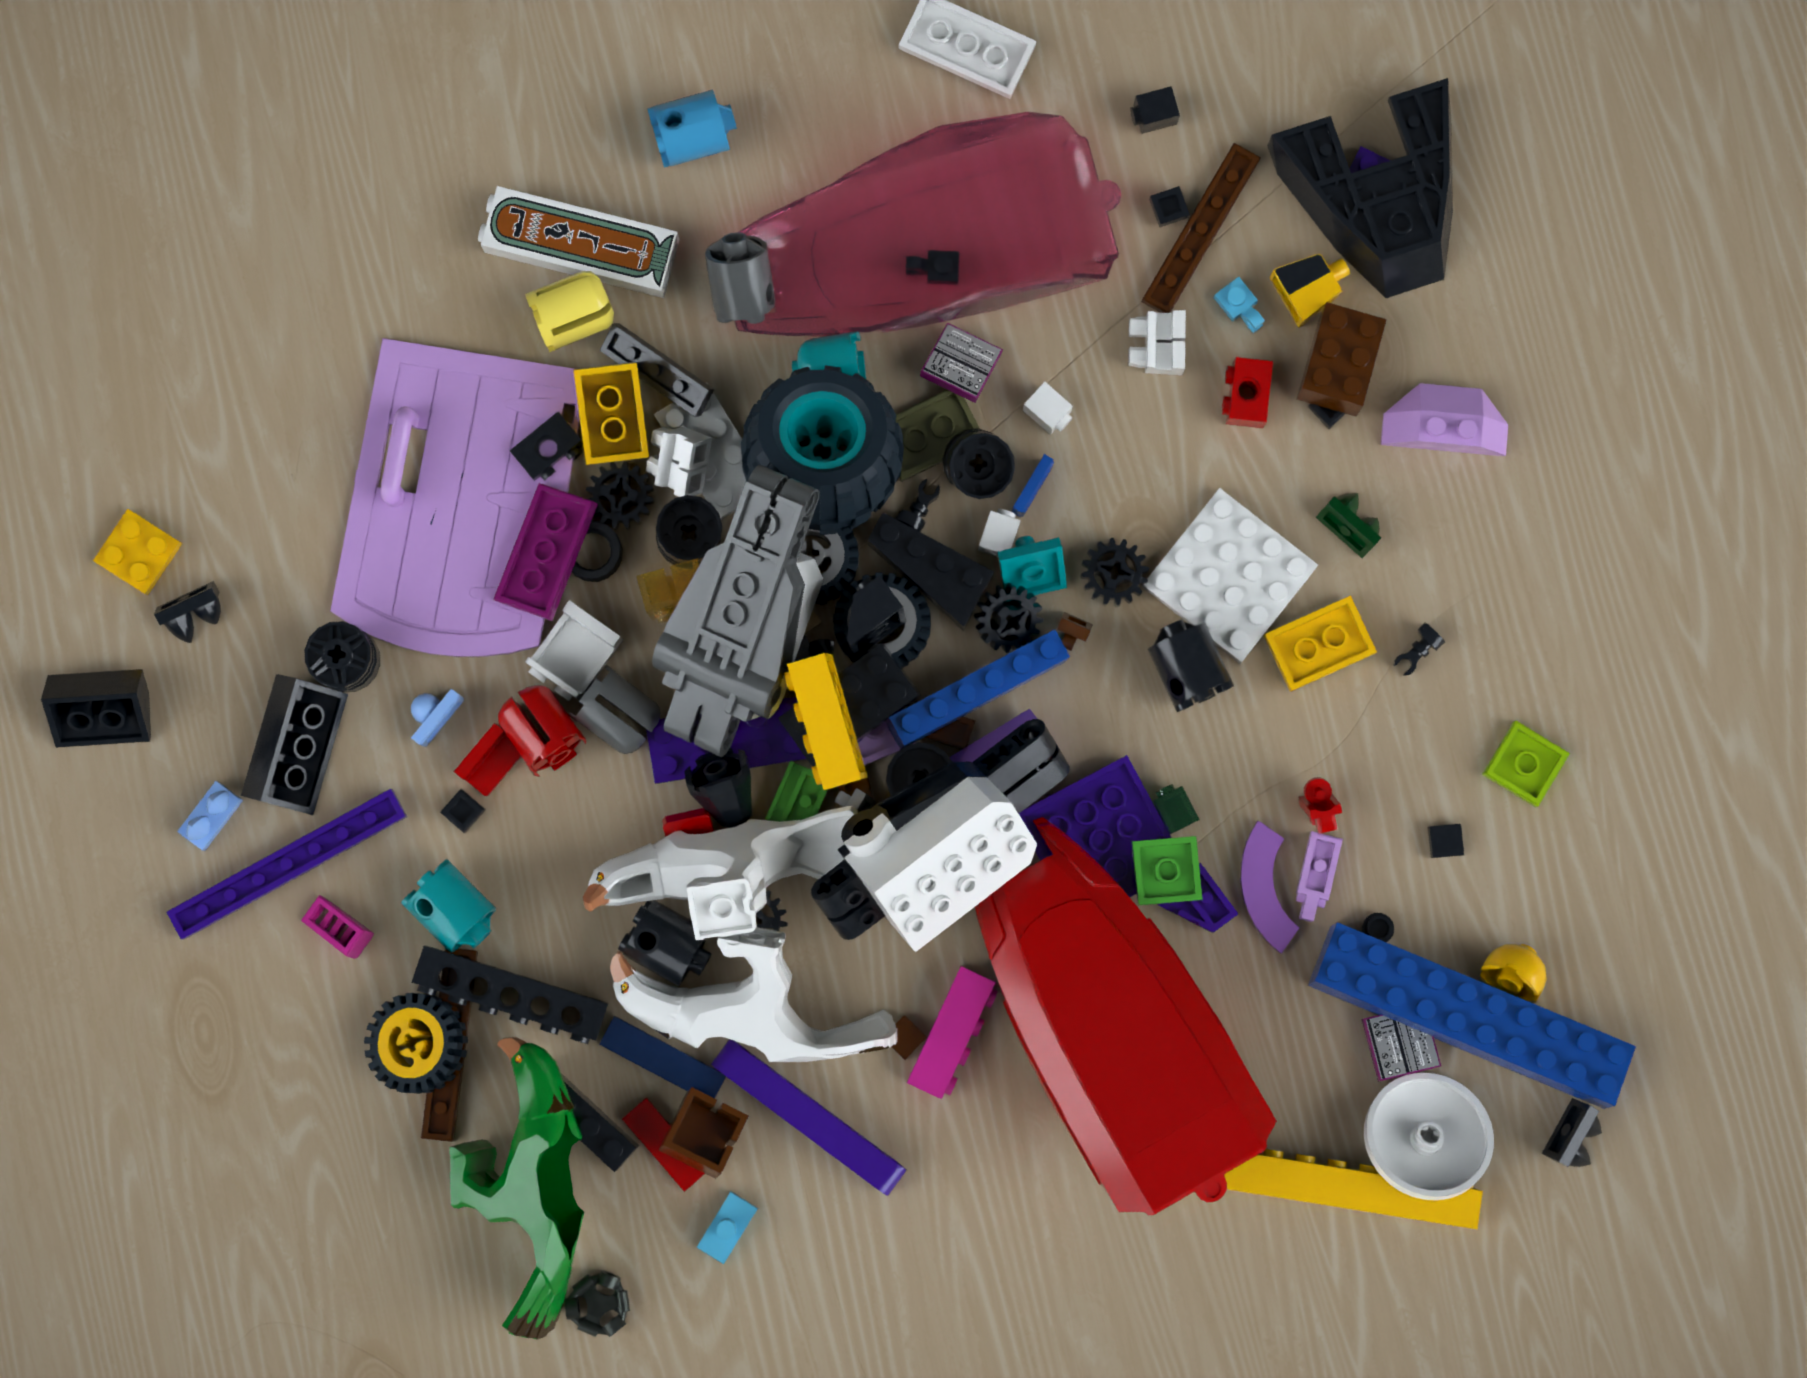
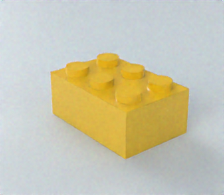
M631 362L573 369L586 465L649 457L637 363Z

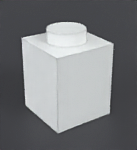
M1044 382L1026 401L1023 411L1051 435L1055 429L1061 432L1072 420L1069 414L1073 406L1049 384Z
M998 509L997 512L990 511L978 551L998 557L997 551L1012 548L1021 521L1015 519L1016 514L1004 509Z

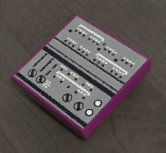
M947 323L920 372V377L976 403L1002 355L1003 349Z
M1383 1015L1361 1019L1378 1082L1441 1067L1433 1036Z

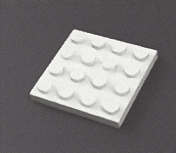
M1219 488L1147 578L1148 583L1142 585V587L1187 623L1194 626L1206 623L1215 645L1238 663H1242L1317 568L1318 564Z

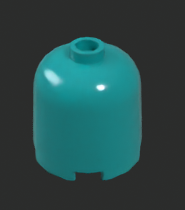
M848 332L806 340L798 350L797 360L792 361V372L808 366L810 370H824L826 365L841 367L842 373L851 376L857 373L866 379L864 351H857L855 342L861 340L859 332Z

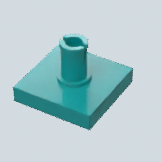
M1022 536L1016 540L1015 548L997 551L1003 590H1006L1008 583H1012L1016 590L1022 585L1028 590L1027 594L1032 592L1034 595L1067 588L1063 549L1059 537L1035 543L1033 537Z

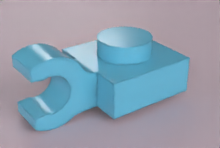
M1237 277L1214 295L1215 301L1232 322L1241 317L1252 333L1263 326L1264 318L1257 310L1252 308L1257 304L1258 299L1240 277Z

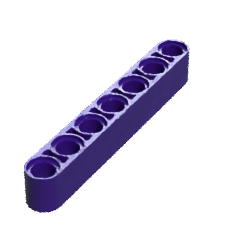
M729 1039L711 1063L718 1071L886 1196H889L907 1171L896 1160L736 1041Z

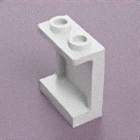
M569 600L562 609L564 613L535 654L531 658L528 657L525 661L531 666V669L528 671L531 675L543 683L547 678L557 685L554 691L568 701L572 696L577 700L582 698L623 641L621 636Z

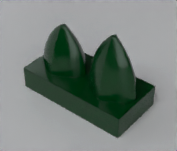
M1358 493L1344 494L1337 498L1334 496L1316 518L1357 555L1363 558L1382 538L1379 536L1380 526L1378 518L1367 517L1360 519L1356 515L1359 506Z

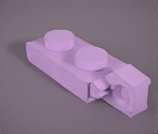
M1313 831L1310 832L1296 890V901L1302 903L1299 919L1308 922L1314 921L1317 907L1324 908L1326 901L1329 900L1343 839Z

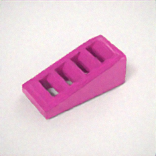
M322 895L317 897L301 920L346 957L353 959L359 957L374 936L372 931ZM324 909H328V913L320 924L316 923ZM335 916H337V917H338L337 921H336L335 924L332 926V928L330 929V931H327L326 929L328 928V926L330 925V923L333 921V919L335 918ZM347 924L348 928L346 929V931L343 933L340 939L337 938L339 933Z

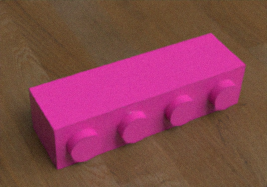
M960 966L907 1080L908 1084L940 1099L943 1098L944 1093L951 1095L958 1080L957 1077L953 1076L958 1064L964 1066L971 1052V1049L966 1047L971 1035L978 1036L985 1020L980 1018V1015L985 1006L991 1008L997 996L998 990L993 989L996 982Z

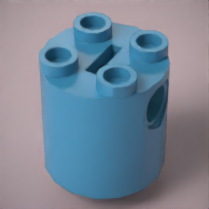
M713 89L647 108L664 168L730 150L726 134L730 130L737 129L730 104L725 106L717 104Z

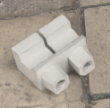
M1176 310L1172 313L1148 311L1146 317L1130 318L1129 337H1145V347H1129L1128 365L1145 368V373L1182 375L1185 370L1186 310Z
M662 427L654 430L651 443L660 448L659 455L651 456L646 466V472L655 477L654 485L669 487L674 490V495L678 497L701 494L707 467L704 465L708 464L712 438L685 427L672 430Z

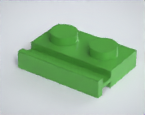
M790 761L765 819L782 822L803 820L818 814L828 789L823 790L822 784H816L811 769Z

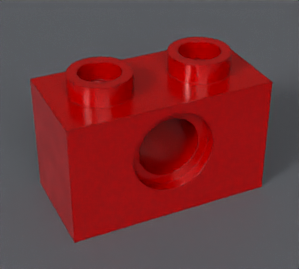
M1236 357L1232 366L1227 365L1225 384L1230 385L1229 396H1224L1222 403V415H1227L1226 424L1264 428L1268 416L1273 361ZM1239 387H1250L1254 392V397L1244 399L1239 394Z

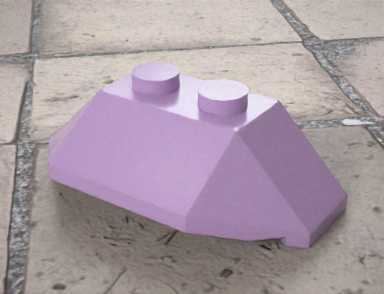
M1419 383L1383 414L1381 445L1505 457L1508 424L1482 389Z

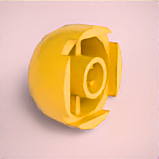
M1505 944L1494 949L1486 958L1481 968L1483 971L1480 974L1481 980L1485 984L1533 1004L1537 1002L1547 980L1543 961L1536 951L1526 944Z

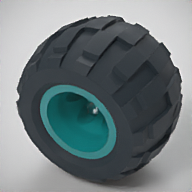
M826 365L824 370H810L809 366L794 370L790 378L786 380L778 378L764 390L760 398L761 400H758L757 404L753 405L744 424L741 454L742 469L746 481L749 480L756 466L760 464L786 475L788 479L793 478L818 489L820 492L819 500L808 529L819 530L820 535L836 534L839 528L848 526L850 529H853L868 521L871 512L880 510L893 493L895 483L901 475L904 445L902 430L899 424L896 423V414L886 397L881 392H875L872 383L859 374L855 373L851 376L842 373L841 367ZM825 434L830 435V437L823 439L819 435ZM805 441L808 442L809 445L806 447H801L799 443ZM841 445L847 446L845 451L839 450L838 447Z

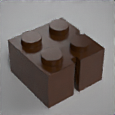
M691 1087L686 1092L660 1145L659 1151L716 1179L722 1174L734 1148L732 1146L737 1142L749 1115L725 1103H722L717 1108L716 1113L710 1110L715 1106L717 1099Z

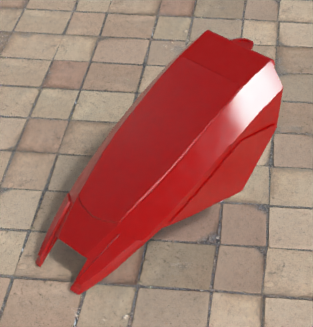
M1043 817L1035 819L1033 822L1053 855L1021 871L975 906L976 917L1005 999L1003 1004L1015 1033L1054 1109L1098 1184H1102L1119 1212H1144L1148 1216L1155 1215L1193 1192L1205 1202L1218 1201L1227 1191V1181L1224 1174L1266 1150L1267 1139L1277 1120L1249 1074L1219 1018L1172 946L1151 918L1147 919L1105 869L1065 832Z

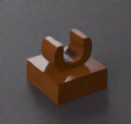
M1064 612L1057 630L1065 633L1062 640L1065 648L1072 651L1077 638L1086 642L1093 624Z

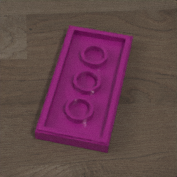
M539 483L493 600L553 621L598 504Z

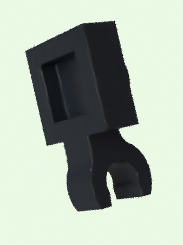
M928 250V259L906 256V274L928 275L927 284L958 285L959 251Z

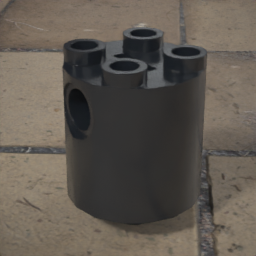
M1182 619L1160 629L1154 645L1148 648L1176 712L1193 706V699L1195 703H1202L1216 696L1214 690L1219 694L1234 687L1206 623L1194 626L1184 622Z
M653 900L647 901L644 906L641 905L632 921L637 926H634L630 933H626L618 950L623 952L625 957L677 986L682 984L689 971L700 976L712 953L703 949L707 938L696 940L692 921L662 903Z

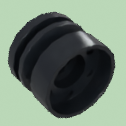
M979 428L966 429L954 435L946 445L942 457L943 471L949 482L965 495L977 499L992 498L1003 492L1012 481L1015 471L1014 455L1008 444L995 434ZM976 454H978L983 463L977 464L976 469H974L969 464V461L974 460Z
M685 495L677 497L664 505L657 517L656 541L658 549L665 560L677 568H698L706 552L721 543L723 526L720 514L710 502L698 496ZM693 529L695 531V540L693 541L688 538L684 541L683 530L690 532Z
M343 621L329 622L317 628L309 637L304 649L305 664L310 675L319 683L343 693L357 692L367 687L377 676L380 667V651L375 641L363 630ZM345 652V658H340L339 662L333 658L334 653Z

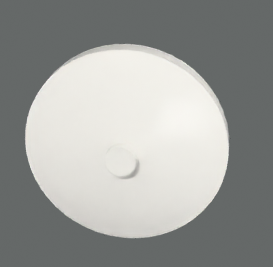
M1413 1073L1395 1079L1378 1093L1370 1105L1365 1118L1364 1141L1373 1166L1391 1186L1411 1197L1423 1200H1445L1461 1195L1474 1186L1483 1176L1493 1155V1128L1484 1106L1468 1088L1443 1075Z

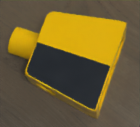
M1316 254L1274 269L1269 278L1299 328L1322 311L1326 302L1332 303L1340 295L1342 290L1337 281L1350 275V270L1342 258L1327 265L1323 256Z

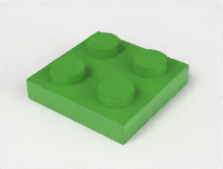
M1196 836L1132 842L1138 906L1203 900Z

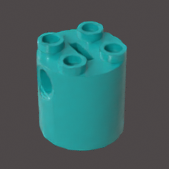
M448 859L444 860L434 870V873L430 870L424 874L417 882V885L420 887L418 891H411L401 902L450 953H453L464 944L470 945L472 948L477 947L491 933L490 920L497 909Z

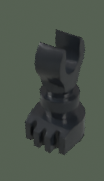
M928 479L920 483L918 498L909 507L911 512L902 510L896 517L898 521L919 532L922 531L925 525L922 517H926L928 513L927 507L937 500L940 493L939 485L934 494L926 495L923 489Z
M1426 622L1418 629L1419 636L1422 639L1419 642L1416 640L1412 644L1413 648L1408 653L1401 654L1394 660L1393 666H1396L1402 659L1410 661L1411 666L1403 676L1410 675L1415 671L1418 660L1422 656L1426 658L1430 654L1428 652L1430 648L1437 651L1445 643L1444 639Z

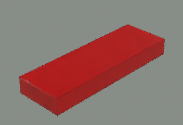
M647 1097L622 1118L684 1192L705 1174L659 1151L670 1124Z

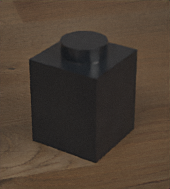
M1172 86L1137 95L1133 104L1134 107H1130L1132 121L1135 126H1140L1142 134L1177 125L1180 117Z

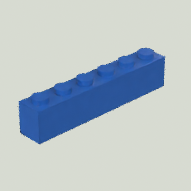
M1054 629L890 716L885 723L901 750L903 747L921 740L1065 663L1070 658V655Z

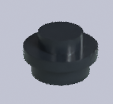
M1373 913L1363 921L1362 933L1388 942L1394 934V924L1386 914Z

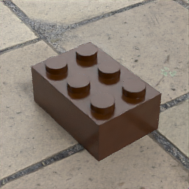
M1326 302L1318 319L1297 400L1356 417L1364 405L1387 319Z

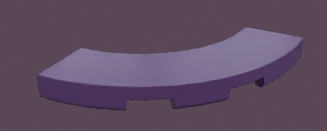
M1258 820L1248 836L1242 854L1241 892L1244 904L1255 928L1270 946L1279 953H1282L1300 928L1286 915L1274 889V861L1284 838Z

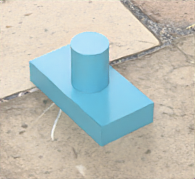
M731 1191L697 1248L724 1264L758 1208Z

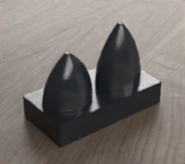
M212 581L156 607L154 616L159 625L164 624L174 636L184 642L191 643L194 625L190 612L193 611L203 621L214 625L217 624L221 613V605L218 598L219 590L215 582Z
M1572 1098L1542 1154L1566 1167L1590 1165L1589 1154L1582 1142L1585 1137H1593L1602 1133L1601 1124L1597 1117L1599 1111L1586 1103Z

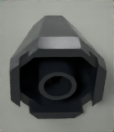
M730 748L723 757L711 752L699 756L695 760L697 766L693 770L689 766L684 771L686 786L690 795L721 826L731 828L746 823L752 816L751 772L745 751L738 749L737 754Z

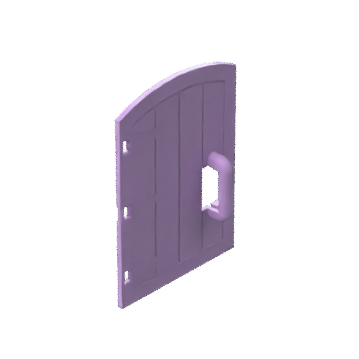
M382 339L330 610L332 613L380 640L402 648L434 655L488 657L516 653L540 646L545 619L496 602L493 599L538 484L541 483L568 493L575 456L570 460L564 456L552 466L556 472L545 481L541 476L534 481L510 450L555 413L559 412L563 417L565 404L575 405L572 424L567 423L579 436L580 419L573 374L574 368ZM390 425H392V430H391V435H390V441H389V446H388V451H387V456H386V462H385V467H384V472H383V477H382V483H381V488H380V487H378V485H379V480H380V474H381V469H382V464H383V459H384V453H385V448H386V443H387V438H388L389 427H390ZM411 428L427 430L416 493L405 492L401 487ZM547 440L540 446V454L544 457H552L557 452V444L554 441Z

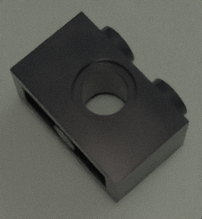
M557 412L513 447L510 452L534 481L540 476L545 481L556 472L552 466L564 456L569 460L575 456L574 460H576L583 453L580 449L583 447V441L562 415ZM547 440L554 441L557 444V452L552 457H544L540 454V446Z

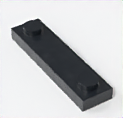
M620 323L612 324L600 348L601 352L618 364L636 362L638 375L641 380L694 417L702 415L715 390Z

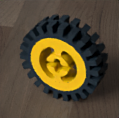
M405 993V996L398 995L393 997V1002L386 1001L381 1005L384 1010L376 1011L372 1017L377 1019L375 1023H368L366 1029L372 1031L371 1037L364 1038V1044H370V1050L364 1051L365 1058L372 1059V1062L368 1064L370 1070L377 1071L375 1077L378 1081L386 1082L384 1086L389 1089H396L397 1092L431 1093L434 1092L433 1089L445 1087V1081H452L456 1077L453 1072L461 1070L463 1064L459 1060L461 1057H466L468 1051L462 1050L463 1043H468V1036L462 1035V1031L466 1030L465 1023L458 1021L461 1017L459 1012L452 1010L453 1006L450 1003L441 1001L442 998L427 994ZM419 1022H424L431 1032L420 1029ZM433 1036V1041L422 1040L417 1043V1038L426 1039ZM415 1044V1048H416V1049L406 1048V1049L400 1051L399 1046L410 1047V1046H412V1045ZM402 1055L412 1058L414 1061L413 1065H409Z

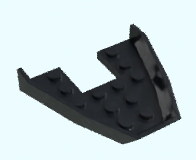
M1448 78L1388 98L1387 101L1406 151V156L1351 173L1331 116L1272 134L1267 144L1277 175L1336 251L1385 298L1444 280L1453 216L1452 123Z

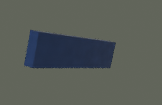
M616 1016L613 1017L599 1044L686 1091L693 1087L716 1098L726 1079V1076L720 1071Z

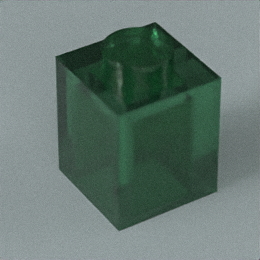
M1173 784L1155 792L1158 798L1152 802L1170 835L1200 820L1183 786L1175 789Z

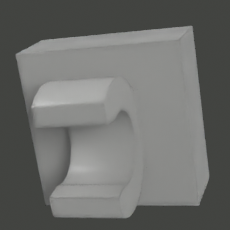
M857 788L852 796L840 791L835 799V802L840 806H853L858 812L871 809L877 802Z

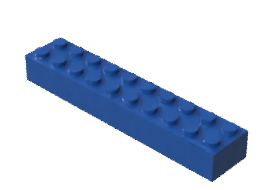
M1338 922L1329 928L1308 986L1377 1015L1386 1016L1429 1034L1439 1041L1603 1109L1616 1105L1636 1046Z

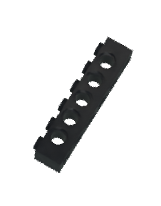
M427 945L423 946L411 982L418 984L417 991L435 996L436 992L440 991L449 994L448 1001L466 1006L467 1001L480 1004L478 1009L480 1011L497 1015L498 1010L510 1014L509 1020L527 1025L528 1021L532 1020L541 1023L540 1030L558 1035L559 1029L572 1033L570 1039L584 1044H589L590 1039L597 1040L608 1006L607 1002ZM446 967L453 968L457 973V980L452 986L444 985L440 980V973ZM475 977H482L487 981L488 990L484 995H476L471 991L470 984ZM505 987H513L518 991L519 999L514 1005H507L502 1001L501 992ZM542 996L548 1000L550 1006L547 1013L539 1015L532 1010L531 1003L535 997ZM574 1006L579 1010L580 1019L577 1023L567 1024L563 1021L562 1011L565 1007Z

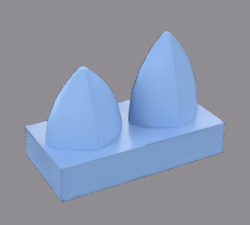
M215 781L177 832L199 849L205 851L243 802V799L220 782Z

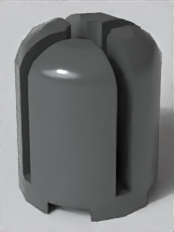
M606 665L605 669L609 671L602 682L597 678L579 700L584 706L576 716L571 712L569 716L581 723L619 753H633L641 747L646 738L597 702L595 698L599 694L650 732L659 723L660 707Z

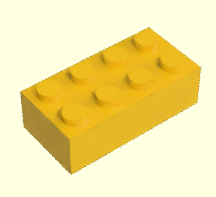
M823 653L787 664L789 671L785 672L784 676L789 691H795L798 703L793 704L798 722H804L807 734L803 735V742L807 753H813L816 765L812 766V772L816 784H822L823 790L868 778L832 654Z

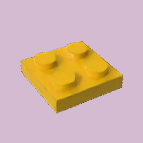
M127 509L93 561L142 593L149 595L183 543Z

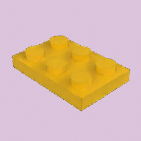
M1351 595L1264 634V638L1290 692L1377 653Z

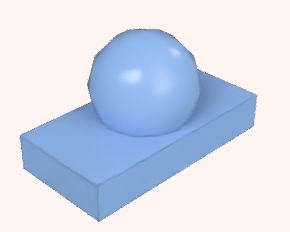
M450 689L441 701L430 693L418 695L411 704V714L422 725L411 738L419 745L427 747L464 702V698L453 689Z

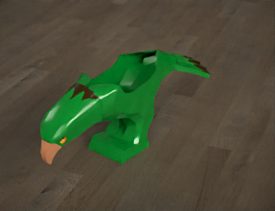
M517 1037L503 1038L497 1044L503 1049L512 1064L519 1096V1122L511 1143L504 1172L499 1177L494 1171L497 1152L496 1147H493L488 1140H475L449 1147L451 1206L457 1209L464 1207L476 1209L489 1222L513 1221L519 1224L531 1238L534 1246L536 1268L519 1300L502 1326L511 1335L538 1340L546 1337L555 1328L556 1322L559 1319L568 1289L575 1249L584 1216V1211L577 1205L573 1196L568 1161L571 1147L582 1139V1135L573 1114L574 1105L555 1059L546 1049L534 1043H527Z

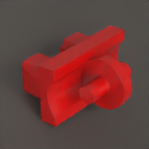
M1314 777L1305 784L1304 796L1298 797L1300 807L1309 816L1310 823L1316 825L1318 833L1337 830L1335 815L1342 813L1341 803L1332 794L1331 785L1326 779Z

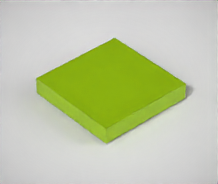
M1515 720L1482 775L1536 808L1540 805L1570 753Z

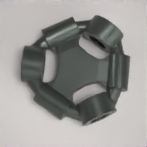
M601 1270L598 1274L592 1276L587 1274L572 1286L573 1291L569 1297L565 1298L567 1320H572L578 1325L577 1330L594 1337L597 1334L608 1335L609 1337L626 1325V1312L630 1311L628 1290L623 1289L620 1282L621 1278L613 1273ZM596 1283L615 1290L614 1294L609 1296L597 1291ZM578 1297L586 1299L587 1315L584 1317H580ZM610 1310L616 1311L618 1315L602 1327L600 1318Z

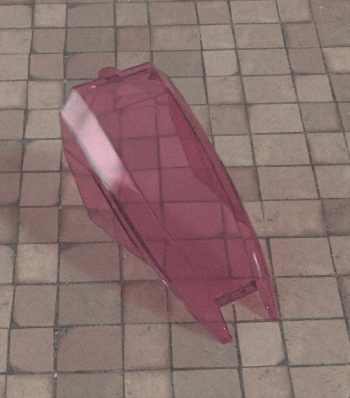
M1023 112L935 127L870 159L841 176L842 178L832 184L777 209L740 230V233H744L747 236L763 239L768 246L775 294L774 309L776 312L765 314V320L760 323L751 324L746 320H737L734 323L738 331L779 336H829L858 331L859 334L878 331L885 333L923 327L996 311L1105 280L1108 278L1114 260L1119 256L1108 212L1119 204L1121 190L1113 181H1099L1088 140L1085 136H1080L1063 116ZM928 250L959 251L958 285L927 284L928 275H907L906 256L928 259Z

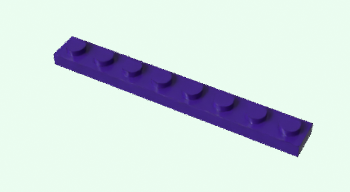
M389 789L170 909L166 913L180 939L185 940L408 816L394 790Z

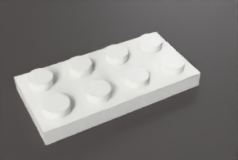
M920 0L899 43L900 50L1008 99H1011L1036 46L1035 40L947 0Z
M715 394L711 395L702 415L694 417L674 402L656 412L654 416L661 428L672 430L685 427L712 438L708 464L704 465L707 467L702 495L706 501L715 507L720 514L721 520L735 512L746 482L742 469V438Z

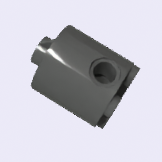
M740 232L727 234L712 243L705 252L714 312L718 322L728 323L733 320H746L751 324L760 323L765 320V314L775 306L768 246L763 239L755 236H747Z

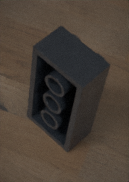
M883 643L877 645L838 674L857 741L864 738L886 722L890 716L898 713L921 696L918 689ZM792 707L778 719L809 763L815 766L813 753H807L803 742V735L807 734L804 722H798L794 707Z

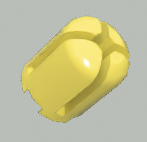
M581 271L525 294L529 307L533 310L537 327L549 352L606 330L613 324L614 311L600 278L591 271Z

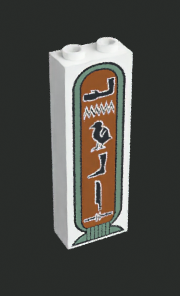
M499 186L496 188L495 195L490 194L486 207V212L489 213L486 224L481 225L478 235V242H481V247L485 253L570 275L581 271H591L600 278L602 283L664 298L680 241L677 231Z

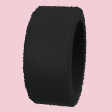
M591 521L587 534L596 533L604 536L611 548L610 557L605 565L595 570L586 569L576 561L572 573L584 581L599 582L608 579L618 570L622 562L623 548L618 535L610 526L600 521Z

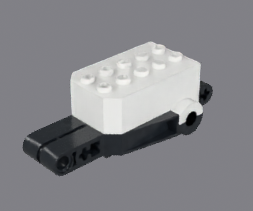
M1040 719L1028 720L973 762H951L879 802L871 809L856 813L845 823L841 833L844 845L837 849L844 860L819 878L811 888L812 898L824 915L827 916V919L841 938L846 940L855 939L885 917L914 952H917L1031 864L1037 843L1019 813L1060 783L1070 771L1068 762L1045 723Z

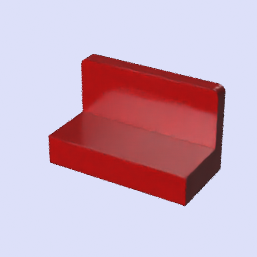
M494 723L453 772L487 797L517 763L521 755L511 743L504 730Z

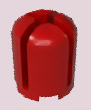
M544 685L528 686L518 691V693L548 735L550 741H545L523 708L512 696L500 709L498 722L532 774L540 777L537 771L544 770L550 766L555 771L572 760L577 755L574 749L580 744L581 740L586 744V738L574 724L553 692Z

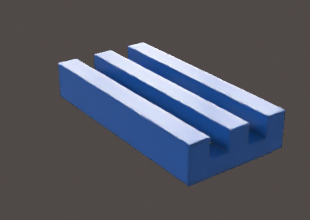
M1046 454L1043 455L1013 506L1012 512L1020 518L1024 517L1054 465V459Z

